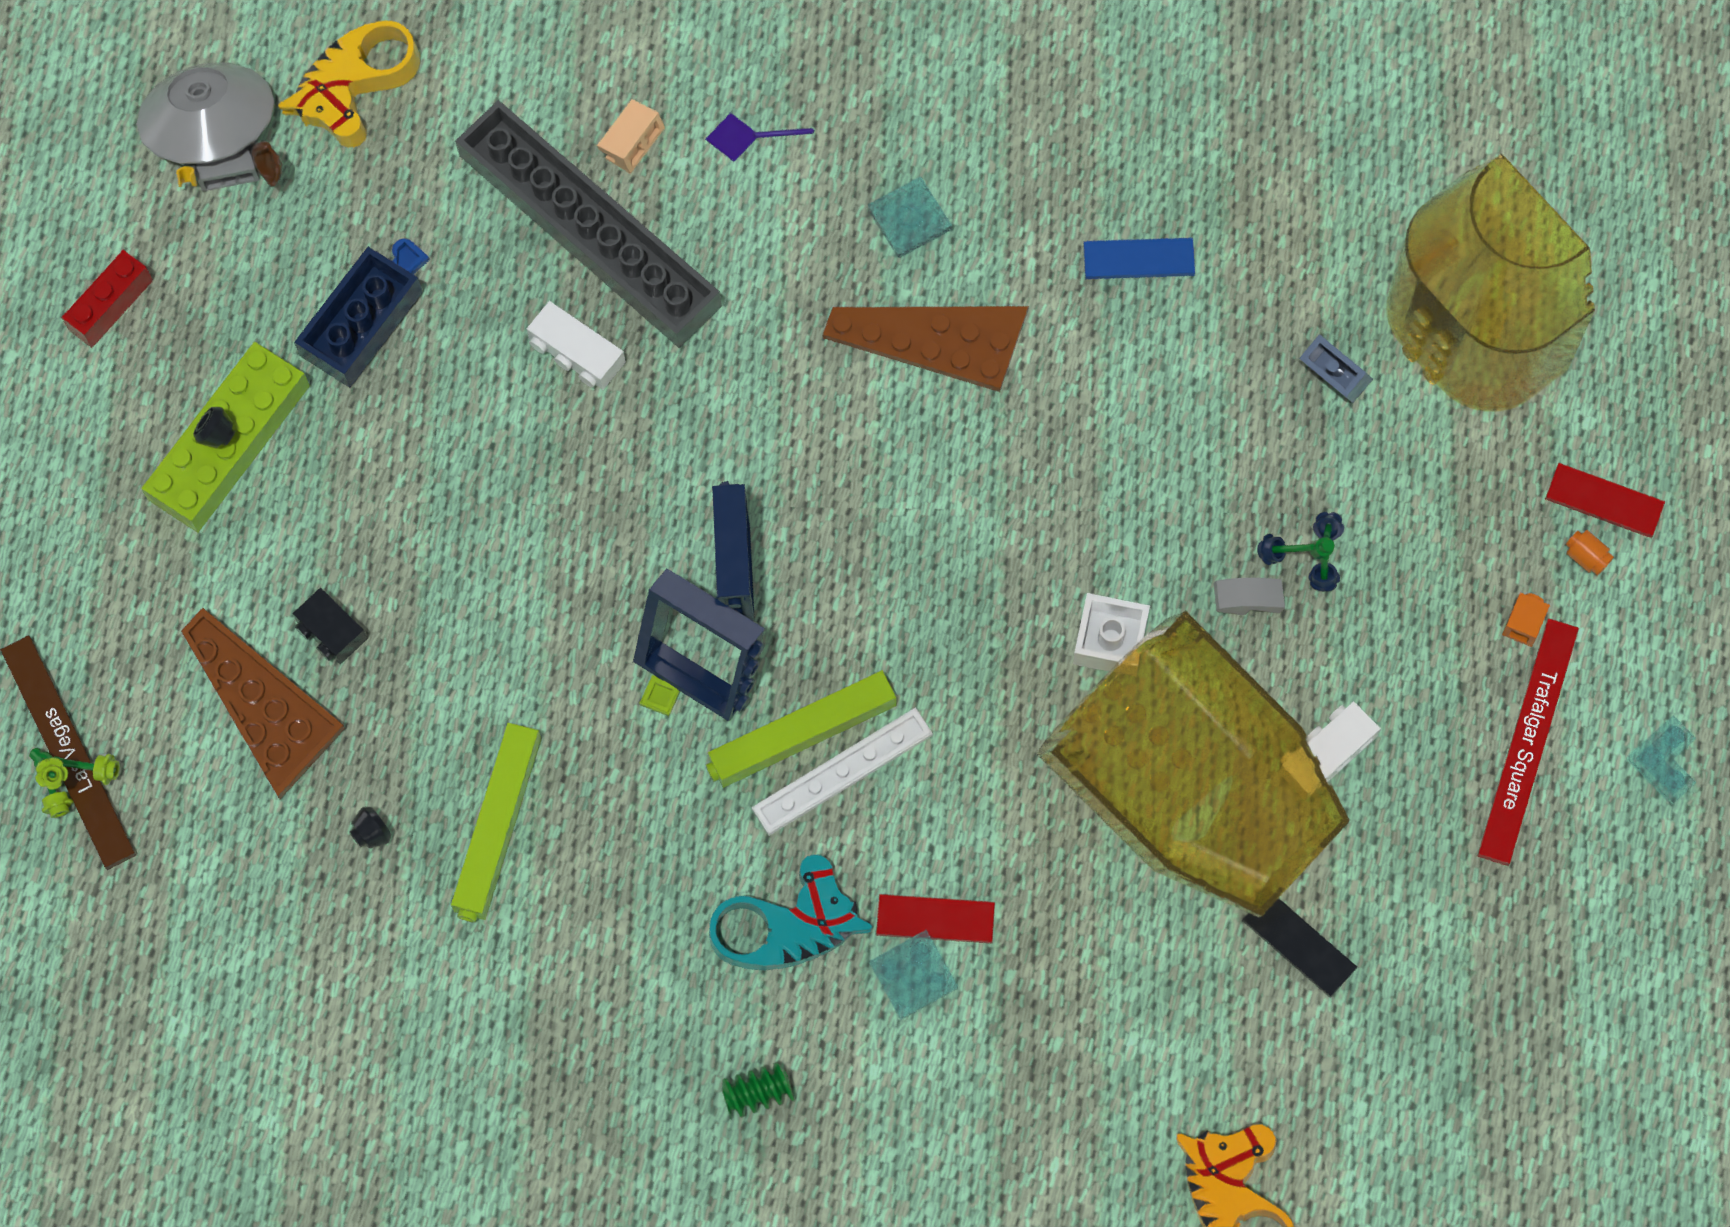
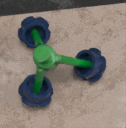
M1325 511L1319 513L1316 516V522L1313 524V531L1320 539L1311 544L1285 545L1281 537L1266 534L1258 544V555L1266 565L1281 562L1285 558L1286 552H1310L1314 558L1319 559L1321 562L1316 564L1309 573L1308 579L1311 581V587L1322 592L1332 591L1337 587V583L1340 582V575L1335 566L1328 563L1329 555L1332 554L1335 547L1333 540L1340 537L1344 532L1345 527L1342 524V517L1336 512L1328 513Z

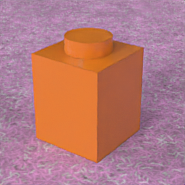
M1520 593L1502 635L1532 647L1550 605L1545 603L1538 595Z

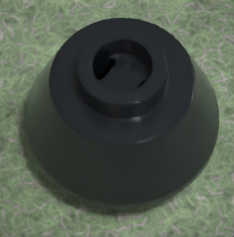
M211 407L198 422L193 435L196 443L217 448L220 445L226 446L233 438L235 430L232 429V420L222 407Z
M362 807L351 822L354 829L349 831L359 847L366 845L369 849L389 843L391 833L380 816L372 807Z

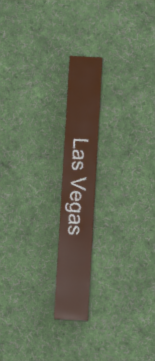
M28 635L0 649L50 754L53 757L92 763L32 638ZM66 767L68 776L64 784L104 867L109 870L137 856L101 781L94 780L92 770Z

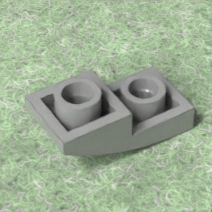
M1233 578L1216 580L1213 583L1217 612L1246 615L1250 610L1280 613L1285 609L1281 579Z

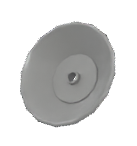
M230 62L202 63L179 70L158 83L141 103L136 125L142 143L157 157L179 164H206L233 156L255 142L271 121L275 101L269 83L253 69Z

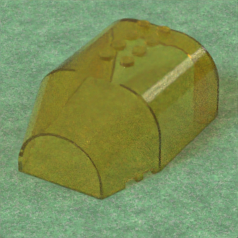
M1501 153L1484 164L1463 173L1425 202L1411 219L1387 294L1386 314L1389 326L1396 339L1403 346L1402 351L1406 358L1411 362L1416 361L1424 369L1423 375L1426 380L1432 385L1437 384L1456 402L1468 408L1488 412L1504 411L1518 407L1530 400L1569 369L1595 311L1594 303L1590 300L1587 302V297L1593 293V286L1589 282L1586 284L1585 278L1592 274L1590 247Z
M1186 610L1167 618L1140 640L1060 722L1037 752V756L1154 872L1257 917L1263 916L1350 822L1332 784H1328L1319 765L1321 763L1318 757L1313 755L1306 741L1308 737L1303 728Z

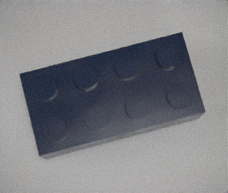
M368 246L294 343L300 357L351 388L423 293L418 277Z

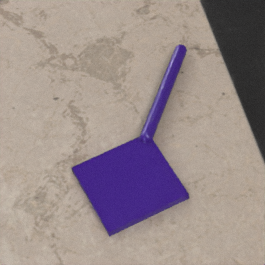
M730 112L705 140L735 162L757 138L813 134L814 129L804 128L755 132Z

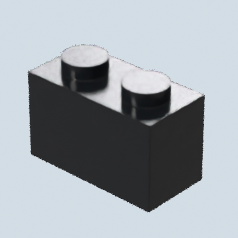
M321 587L292 613L297 621V624L294 626L296 630L306 640L312 637L318 642L319 645L316 649L328 661L334 658L339 664H342L368 639L364 629Z

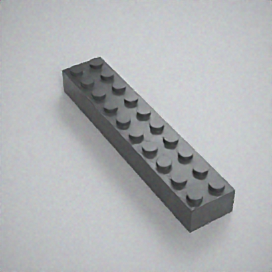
M497 100L455 140L459 156L678 348L722 306L721 295L718 289L501 101Z

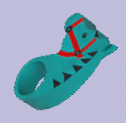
M810 855L803 859L800 866L799 879L803 887L798 894L795 908L787 909L748 896L732 897L721 903L714 911L710 920L709 939L713 951L724 962L745 969L765 971L792 967L818 958L837 948L851 935L871 932L872 925L857 917L856 902H851L848 897L839 891L831 863L821 855ZM748 909L754 911L762 917L767 926L768 936L766 941L768 943L763 944L758 950L749 954L730 952L720 943L717 937V925L720 919L732 910Z

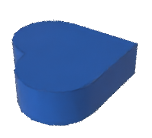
M399 239L392 247L393 262L413 275L429 261V257L409 239Z

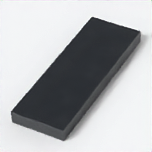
M1270 890L1242 919L1248 927L1329 998L1334 995L1358 968Z

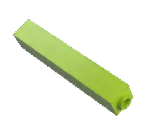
M883 670L709 751L710 763L706 764V768L713 782L719 780L723 788L896 707V696Z
M507 723L451 903V907L454 912L458 913L457 917L459 919L473 923L476 922L477 918L486 920L542 739L539 730Z

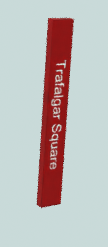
M1550 618L1546 622L1477 857L1506 866L1510 865L1576 641L1578 627Z

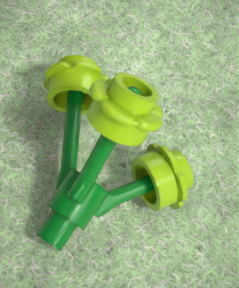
M34 748L29 754L36 767V782L41 787L46 786L50 795L42 799L44 806L42 812L50 814L51 818H58L70 812L69 807L73 804V800L68 798L67 792H56V789L62 785V781L67 779L68 770L66 767L92 770L94 780L102 781L103 785H108L110 781L116 780L120 771L119 761H115L114 755L111 754L106 756L98 755L95 763L53 757L49 752H43L39 748Z

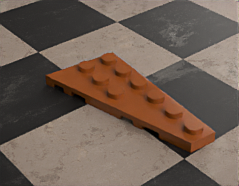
M1029 306L832 307L823 332V338L1000 392Z
M202 608L181 632L278 798L281 799L341 734L345 727L208 611Z

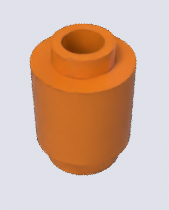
M1588 530L1583 534L1576 531L1565 544L1570 548L1566 554L1588 573L1592 571L1597 576L1614 558L1609 553L1610 548Z

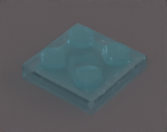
M921 176L868 204L869 213L898 259L952 230L950 221Z
M927 930L869 961L873 972L900 1020L958 989L955 980Z

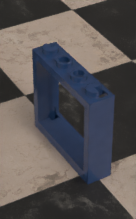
M725 481L717 486H712L717 599L755 622L751 530L745 484H729V481Z
M666 568L648 590L633 662L729 721L737 711H744L750 701V697L747 694L755 683V679L752 676L759 667L760 662L757 658L765 646L762 642L765 628ZM670 607L741 650L732 685L662 643Z

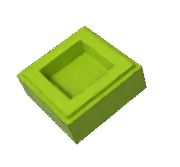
M652 675L639 704L669 717L680 691L666 681Z

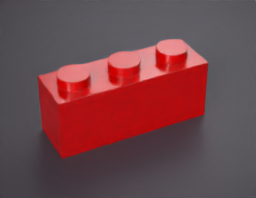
M122 250L61 317L68 330L89 347L93 348L152 283L153 279L147 267L125 250Z

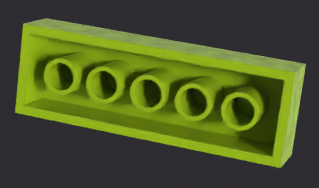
M254 341L141 489L147 500L199 533L310 387L305 373ZM211 407H222L233 422L232 429L235 430V433L226 446L220 445L214 448L198 444L195 441L194 430L202 416Z

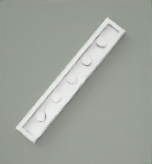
M915 707L752 807V811L768 836L932 737L933 733Z

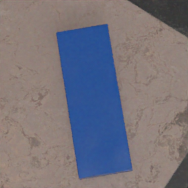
M1193 238L1084 241L1085 279L1195 276Z

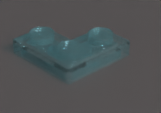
M1674 715L1626 758L1671 806L1697 783L1674 760L1696 740V737Z

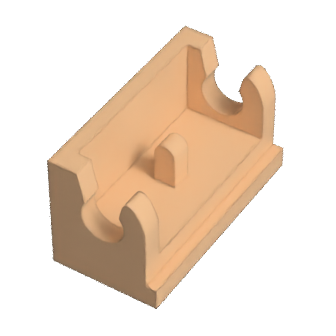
M631 99L597 147L600 151L607 154L605 159L631 174L665 129V126L657 111Z

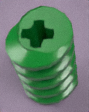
M777 1062L773 1064V1074H770L765 1066L760 1068V1078H757L753 1071L750 1070L748 1071L747 1082L739 1074L735 1075L734 1086L726 1078L722 1080V1092L731 1121L733 1110H736L741 1118L745 1117V1106H748L755 1114L758 1112V1102H761L768 1110L770 1109L771 1098H774L779 1106L783 1105L784 1094H787L792 1102L795 1101L786 1070H783Z

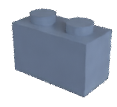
M1320 334L1299 358L1352 403L1373 380L1371 376Z

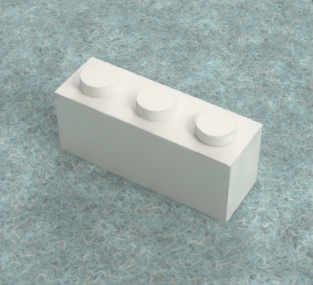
M551 301L545 305L527 327L529 344L541 354H544L546 351L555 357L554 361L566 371H569L570 368L580 374L578 376L580 380L591 388L596 385L604 390L626 362L624 351Z
M1354 701L1347 708L1343 705L1338 707L1330 715L1329 719L1331 722L1323 729L1320 726L1316 727L1306 737L1308 743L1300 750L1297 747L1293 748L1283 758L1285 764L1281 773L1308 800L1378 737L1381 728Z

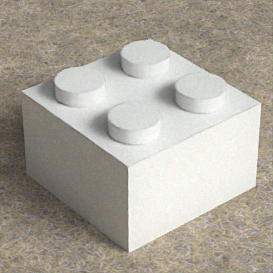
M1087 593L1073 664L1136 677L1150 606Z

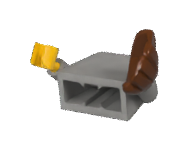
M255 141L237 154L206 164H184L183 167L177 169L176 175L179 187H182V184L185 182H191L192 186H197V177L202 192L260 181L258 172L268 185L275 187L281 178L282 162L279 154L274 151L269 142L263 141L258 143Z

